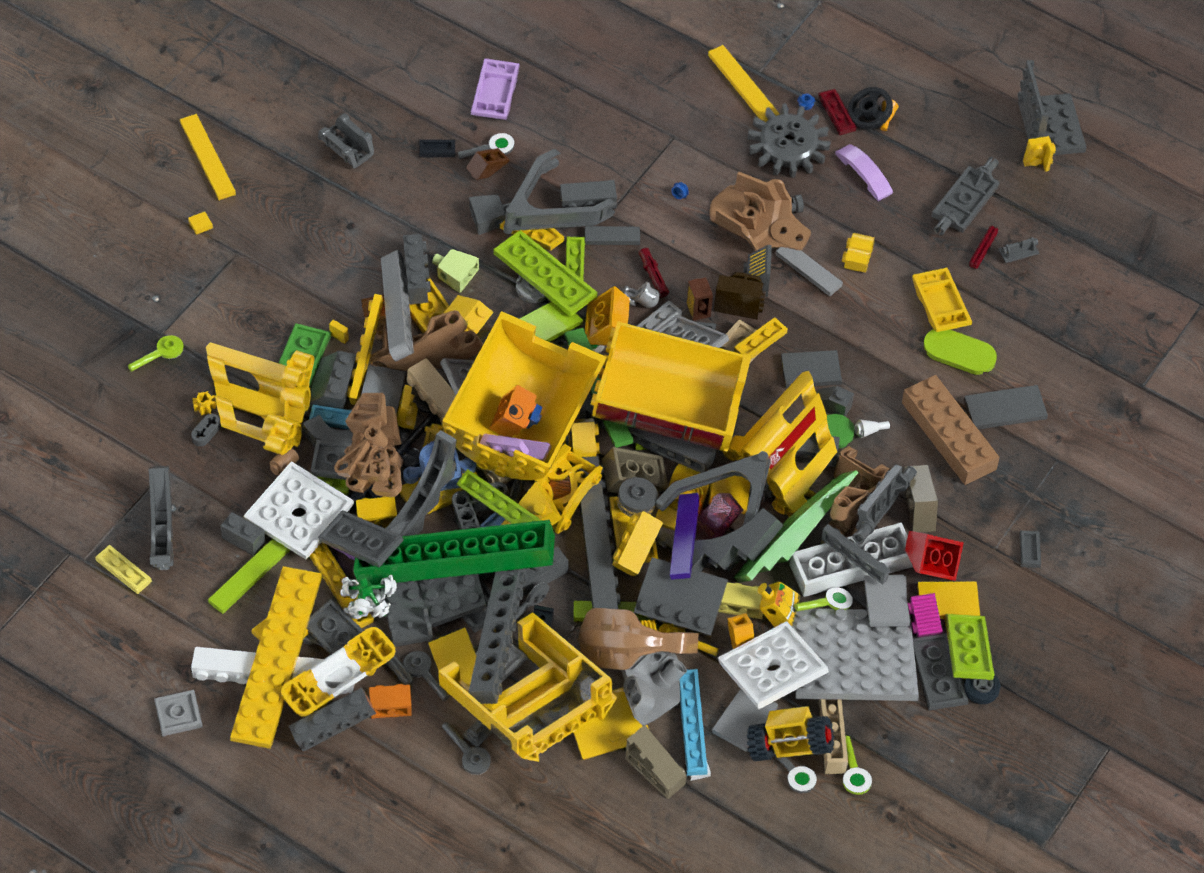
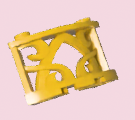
M566 444L561 447L549 472L544 477L535 480L549 492V496L558 512L562 513V519L552 526L557 534L570 527L571 518L586 493L594 485H597L602 478L601 471L603 467L600 465L595 466L570 451L571 447ZM561 469L563 474L557 475L556 473ZM584 471L589 473L586 478H582V475L586 474ZM570 477L571 493L553 500V490L549 484L550 480H563Z

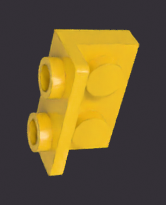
M1049 136L1028 139L1023 159L1025 167L1042 164L1045 172L1049 171L1050 165L1053 163V154L1056 152L1055 144L1051 142Z
M405 384L396 418L398 426L414 429L418 408L416 403L413 402L412 386Z

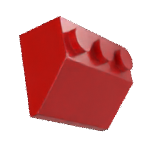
M909 531L905 551L915 572L956 581L964 543Z

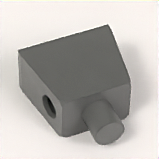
M498 195L469 197V209L478 235L500 228V223L505 220L506 208L511 203L502 204Z

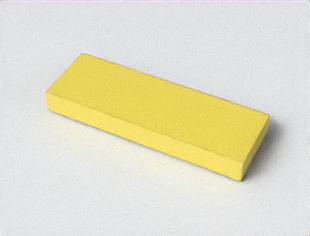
M108 545L95 557L99 564L137 594L152 582L147 574L111 545Z

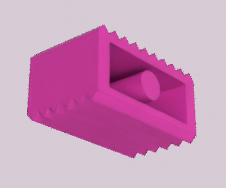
M935 593L911 597L908 603L909 615L912 614L914 621L911 622L912 633H916L917 637L941 634L942 626Z

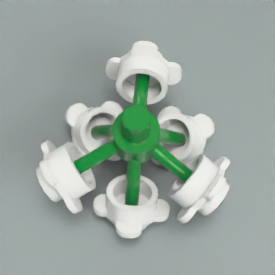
M364 574L358 576L359 583L356 579L349 580L348 577L342 579L343 585L340 594L343 597L350 596L351 599L357 597V600L349 603L348 608H344V612L348 613L349 617L359 619L363 616H368V613L372 611L374 613L372 615L373 618L376 616L379 618L386 616L391 604L385 602V594H387V597H391V594H394L397 586L392 575H389V578H382L381 584L371 585V582L367 581Z

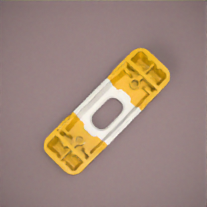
M370 627L308 671H303L282 686L281 695L296 714L301 717H307L317 709L326 707L330 700L364 677L372 676L376 669L394 657L395 646L379 628ZM341 667H348L352 670V677L340 686L329 688L325 684V679Z

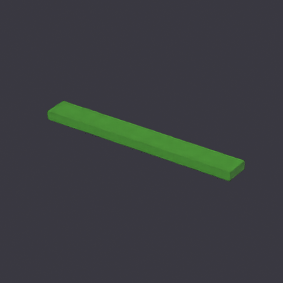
M583 328L565 332V338L569 346L571 342H574L593 351ZM598 377L590 391L591 396H593V393H598L594 391L597 380L601 381ZM602 420L614 447L618 448L633 444V438L627 426Z

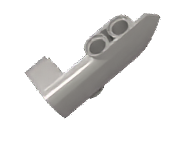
M660 651L644 655L630 669L621 670L625 680L623 689L634 718L643 726L661 717L680 702V678L687 672V669L677 659L675 653Z

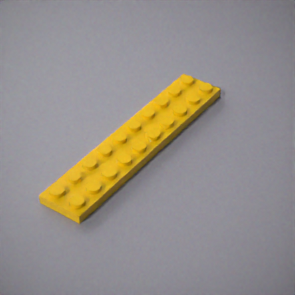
M282 567L232 729L231 741L271 749L285 702L281 695V689L285 683L292 679L322 579V573Z

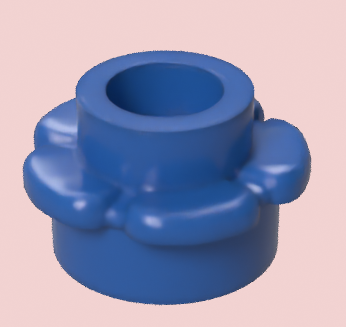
M809 94L799 96L797 100L799 107L804 106V110H810L814 105L815 98Z
M676 182L672 188L673 196L676 199L686 198V195L689 194L687 185L682 182Z

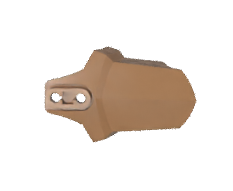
M738 172L736 184L730 185L721 191L712 200L710 205V220L746 239L755 251L766 245H772V248L784 247L802 250L811 236V231L792 214V199L785 188L784 182L779 179H773L766 183ZM796 238H802L803 240L797 241Z

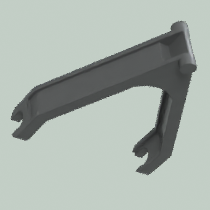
M552 149L536 158L510 206L506 208L503 232L511 234L514 230L594 226L612 217L615 211L609 208L617 204L609 198L591 207L539 209L530 205L527 200L540 176L559 165V161L556 158H552L561 153L556 149Z
M761 451L759 454L676 481L657 499L655 505L663 512L681 493L732 476H740L747 479L752 487L744 526L758 514L771 460L765 451ZM737 554L726 570L728 572L731 571L742 558Z

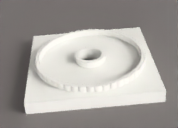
M291 461L246 512L243 518L264 529L266 535L307 560L321 543L318 536L342 510L348 512L354 505V500ZM296 508H303L306 511L305 515L301 517H295L292 515V512Z
M787 621L718 657L719 664L758 709L829 672L826 664ZM772 665L780 666L774 671L767 670Z

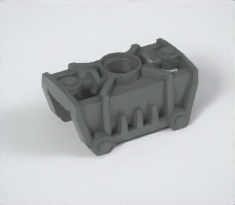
M346 113L340 115L335 125L329 129L323 127L319 130L318 139L322 140L327 147H330L340 155L353 169L374 155L372 135L368 132L365 133L355 125ZM335 130H340L344 134V138L336 136ZM358 150L365 151L367 154H358Z

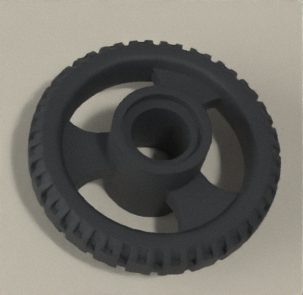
M868 87L858 91L852 97L848 105V114L856 127L863 130H872L888 121L887 119H889L893 111V101L887 91L882 88ZM881 96L886 101L885 111H881L877 103ZM864 115L868 120L875 121L861 122L858 119Z

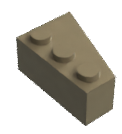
M928 465L912 466L916 469L917 475L911 480L910 486L904 491L905 498H907L912 531H936L938 499Z

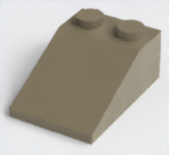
M613 447L602 458L608 492L619 493L621 484L625 480L634 477L650 481L657 491L668 489L662 456Z

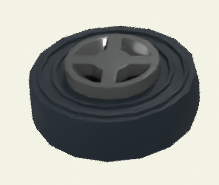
M994 674L993 680L966 678L964 684L967 697L978 704L993 702L999 696L1001 688L996 674Z

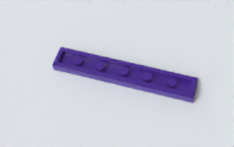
M698 493L679 495L670 568L671 580L691 578L699 507Z

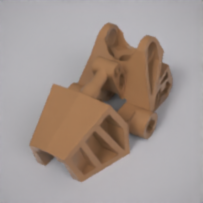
M362 393L345 421L353 433L352 444L345 449L346 455L336 462L334 469L338 475L347 478L346 486L352 491L364 493L373 484L372 491L377 496L395 497L402 490L400 468L403 465V458L395 449V445L401 444L396 412L392 406H386L383 393ZM348 464L347 468L339 470L341 465ZM352 480H358L355 485H350Z

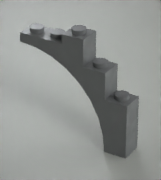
M441 430L436 434L429 461L416 488L398 515L385 529L401 536L417 535L423 530L425 515L439 503L441 489L455 475L456 462L453 459L457 439Z
M169 465L149 467L151 502L150 565L158 568V570H168L170 566L174 565Z
M762 508L752 520L725 536L708 540H695L692 569L701 572L709 562L715 568L720 566L725 570L737 554L744 560L749 558L754 562L782 528L783 524ZM660 529L656 536L659 538L657 542L665 549L669 546L672 549L670 551L672 553L674 536Z

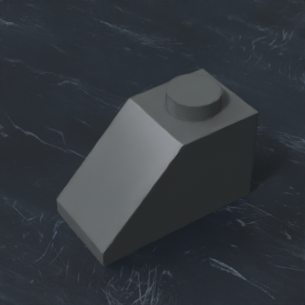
M839 386L821 388L816 392L820 395L825 412L846 417L852 407L854 393Z

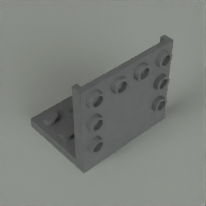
M1034 60L1026 61V66L1022 71L1023 80L1020 81L1021 90L1018 92V105L1028 139L1049 136L1051 142L1055 144L1056 152L1053 155L1086 152L1087 147L1071 93L1040 96L1033 72Z

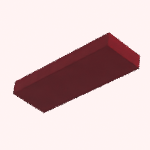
M836 89L819 93L818 97L839 136L856 131V126Z

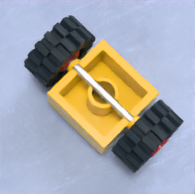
M808 706L769 711L766 723L749 725V729H747V745H749L748 752H750V757H752L753 761L771 760L774 756L773 753L776 754L777 758L832 753L835 736H833L834 729H832L831 720L828 716L812 718Z

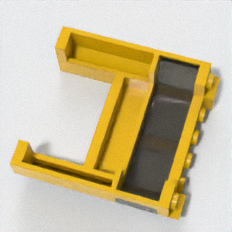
M531 613L517 622L519 649L539 669L503 691L499 695L497 704H481L469 694V687L460 680V666L455 661L439 670L438 673L439 685L522 759L539 762L540 753L545 752L555 743L562 741L563 738L572 732H576L586 723L593 721L595 717L603 721L617 697L612 693V679L537 615Z

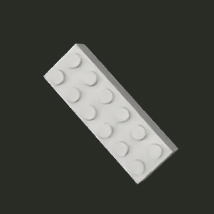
M902 522L876 529L862 544L856 543L861 549L868 551L873 558L883 562L890 569L889 573L913 567L905 551L908 536ZM827 543L795 551L790 559V567L803 597L824 592L830 588L864 581V575H869Z

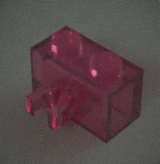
M719 493L713 497L711 504L701 512L697 522L710 538H718L725 534L744 509L730 493Z

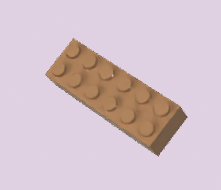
M937 375L904 389L902 404L964 485L997 470L1000 457Z

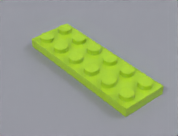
M521 230L494 248V255L570 317L597 297V291Z

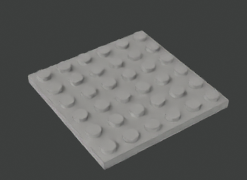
M808 609L796 612L793 626L791 627L826 664L829 671L823 676L796 689V699L918 701L919 694L911 618L909 626L870 627L867 610Z

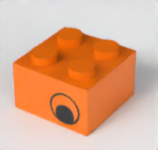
M519 385L513 387L502 396L489 429L505 437L518 435L529 424L530 419L528 417L536 407L535 399L537 395Z

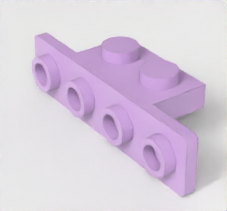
M484 434L480 441V444L510 457H513L516 449L543 462L546 460L551 448L550 443Z

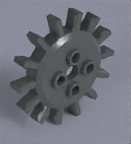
M783 104L781 115L776 116L768 107L765 111V116L768 119L767 122L757 117L753 119V126L762 131H748L747 139L760 141V143L750 145L749 153L763 152L764 155L759 158L758 162L760 167L771 161L775 163L773 175L777 176L781 166L790 168L789 173L791 178H794L797 166L800 165L809 174L812 173L813 165L809 161L811 158L821 164L824 163L825 155L816 151V149L829 151L830 141L818 140L820 137L828 136L829 129L828 127L815 129L814 126L819 121L818 114L807 120L803 118L804 106H800L797 114L794 115L788 114L787 104ZM791 135L794 137V139L787 140L785 136Z

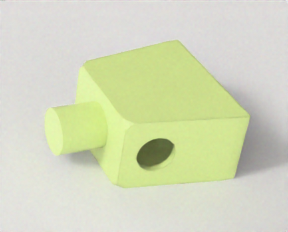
M454 249L450 250L445 257L437 253L432 260V263L438 266V278L459 293L462 292L479 270L478 257Z

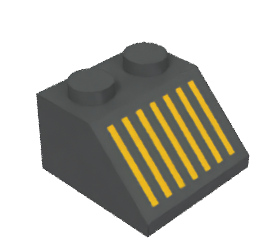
M766 245L749 254L748 262H744L743 273L756 275L762 279V283H764L763 291H766L765 297H768L772 245Z

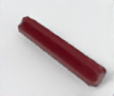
M989 226L969 261L970 268L977 269L998 233L997 227Z

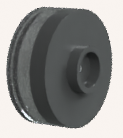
M629 478L620 486L617 496L618 507L629 517L642 511L650 515L655 508L658 498L657 489L650 481L644 478Z

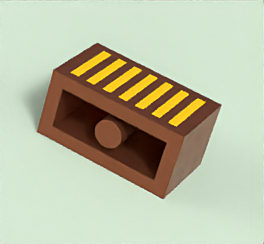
M696 278L688 281L686 304L693 321L711 317L713 293L707 278Z

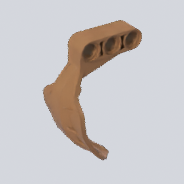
M593 608L587 612L583 620L578 639L582 654L598 668L627 670L641 656L660 651L682 654L698 653L699 633H662L643 626L637 616L630 610Z

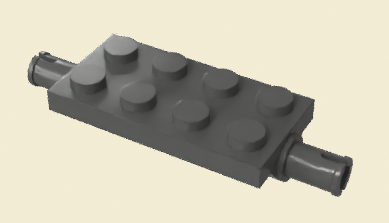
M989 157L987 162L980 168L974 169L968 166L933 210L931 217L939 220L938 224L934 227V231L937 234L941 230L939 235H944L949 226L963 233L998 189L1000 182L992 176V171L999 164L996 158L993 160L994 157Z
M895 464L891 470L886 472L884 479L877 483L873 493H869L865 503L859 506L857 515H859L856 525L857 531L853 534V540L856 543L862 544L874 532V528L898 499L900 492L905 491L910 486L911 480L917 475L914 467L907 466L902 473V466Z

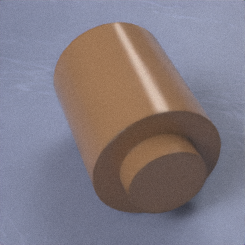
M291 449L284 455L277 454L269 462L270 470L275 475H280L291 461L296 463L299 460L297 452Z

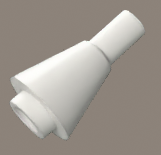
M859 419L854 429L856 435L863 438L879 430L889 429L890 423L889 421L874 422Z

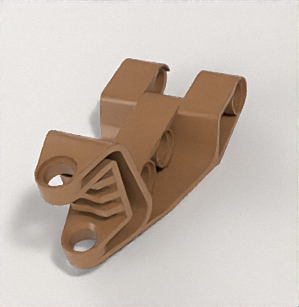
M453 310L432 317L426 332L412 337L414 353L396 362L388 348L385 315L379 318L377 327L379 332H376L374 339L382 340V349L370 356V365L408 371L410 367L427 358L435 369L442 368L440 362L443 358L466 360L480 352L483 342L474 331H465L468 323L458 311Z
M847 446L840 452L834 470V478L854 470L858 474L835 497L830 511L832 520L828 523L833 528H837L846 538L853 536L857 531L856 525L859 520L857 511L859 506L865 503L869 493H873L877 483L882 481L886 472L890 470V468L883 464L873 469L855 459L858 451L850 446Z

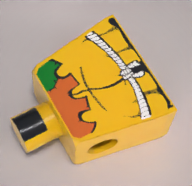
M782 582L770 585L766 583L761 584L758 587V593L762 595L759 607L774 627L786 621L793 626L796 614L794 605L799 602L800 595Z

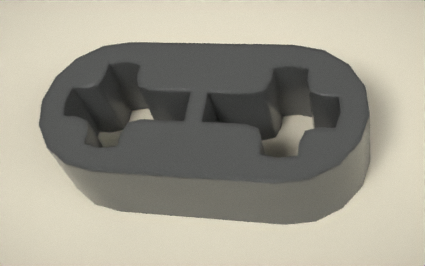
M208 414L193 429L191 434L192 442L196 446H205L220 430L221 422L219 416Z

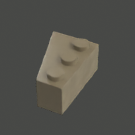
M646 725L627 739L626 760L667 799L686 785L685 770L674 761Z

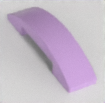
M849 144L835 152L845 165L849 164L868 184L867 190L877 201L893 194V190L880 169L860 149Z

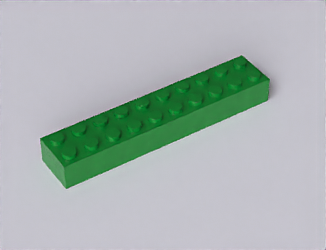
M550 520L402 536V543L380 567L355 557L353 572L358 583V576L364 574L367 581L371 582V585L381 584L382 578H389V575H392L393 580L399 583L553 565L555 534Z

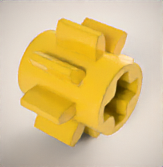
M208 391L198 392L197 398H193L194 411H199L201 415L211 414L212 409L217 408L215 395L211 396Z

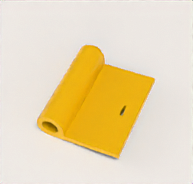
M623 687L612 690L617 699L603 721L595 717L593 721L586 723L576 732H573L582 760L625 748L627 739L643 727L634 718ZM575 701L563 705V709L560 710L561 717L580 706L581 703Z

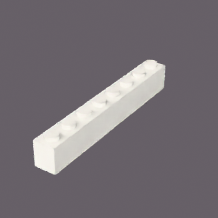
M195 647L191 667L193 678L246 684L256 653ZM298 657L292 679L303 671H308L324 659ZM341 667L325 679V684L329 688H336L350 679L353 672L348 667ZM354 685L341 694L353 693Z

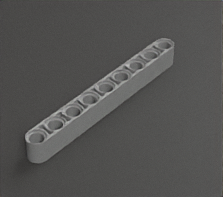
M399 250L381 258L388 348L396 362L414 353L406 264Z

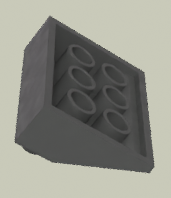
M651 558L634 614L711 637L728 580L693 569L691 570V578L671 580V563Z

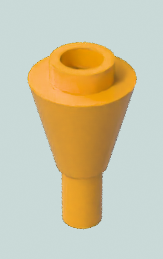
M885 100L881 103L882 111H885L886 108ZM892 100L893 111L891 116L880 127L882 131H887L889 122L899 108L894 100Z

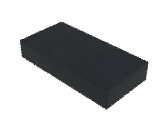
M419 140V157L455 158V140Z

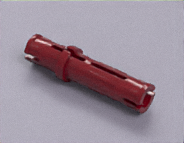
M649 248L641 249L638 254L644 264L643 268L648 272L655 289L660 294V298L668 296L670 291L659 272L657 261L653 259Z

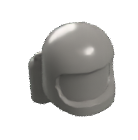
M645 282L637 290L627 285L622 290L630 298L629 305L636 306L638 302L646 308H652L658 303L660 298L659 292L650 287L649 282Z

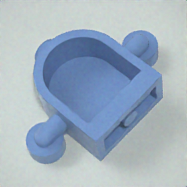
M435 441L422 448L419 454V467H407L403 471V478L406 483H416L419 477L422 476ZM455 449L453 459L456 462L455 475L441 491L460 488L456 484L462 477V473H465L467 469L474 473L476 471V463L469 458L459 461Z

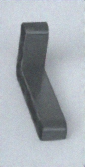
M490 483V485L507 496V487L504 483ZM464 490L456 492L452 497V510L459 530L480 528L475 513L490 510V508ZM492 572L480 573V579H488Z

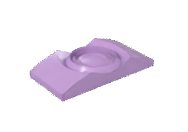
M484 59L471 115L507 119L517 82L518 63Z

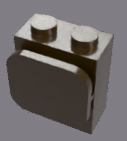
M733 272L730 276L719 275L715 293L714 312L758 320L759 313H763L766 295V291H763L764 283H762V279L756 275Z

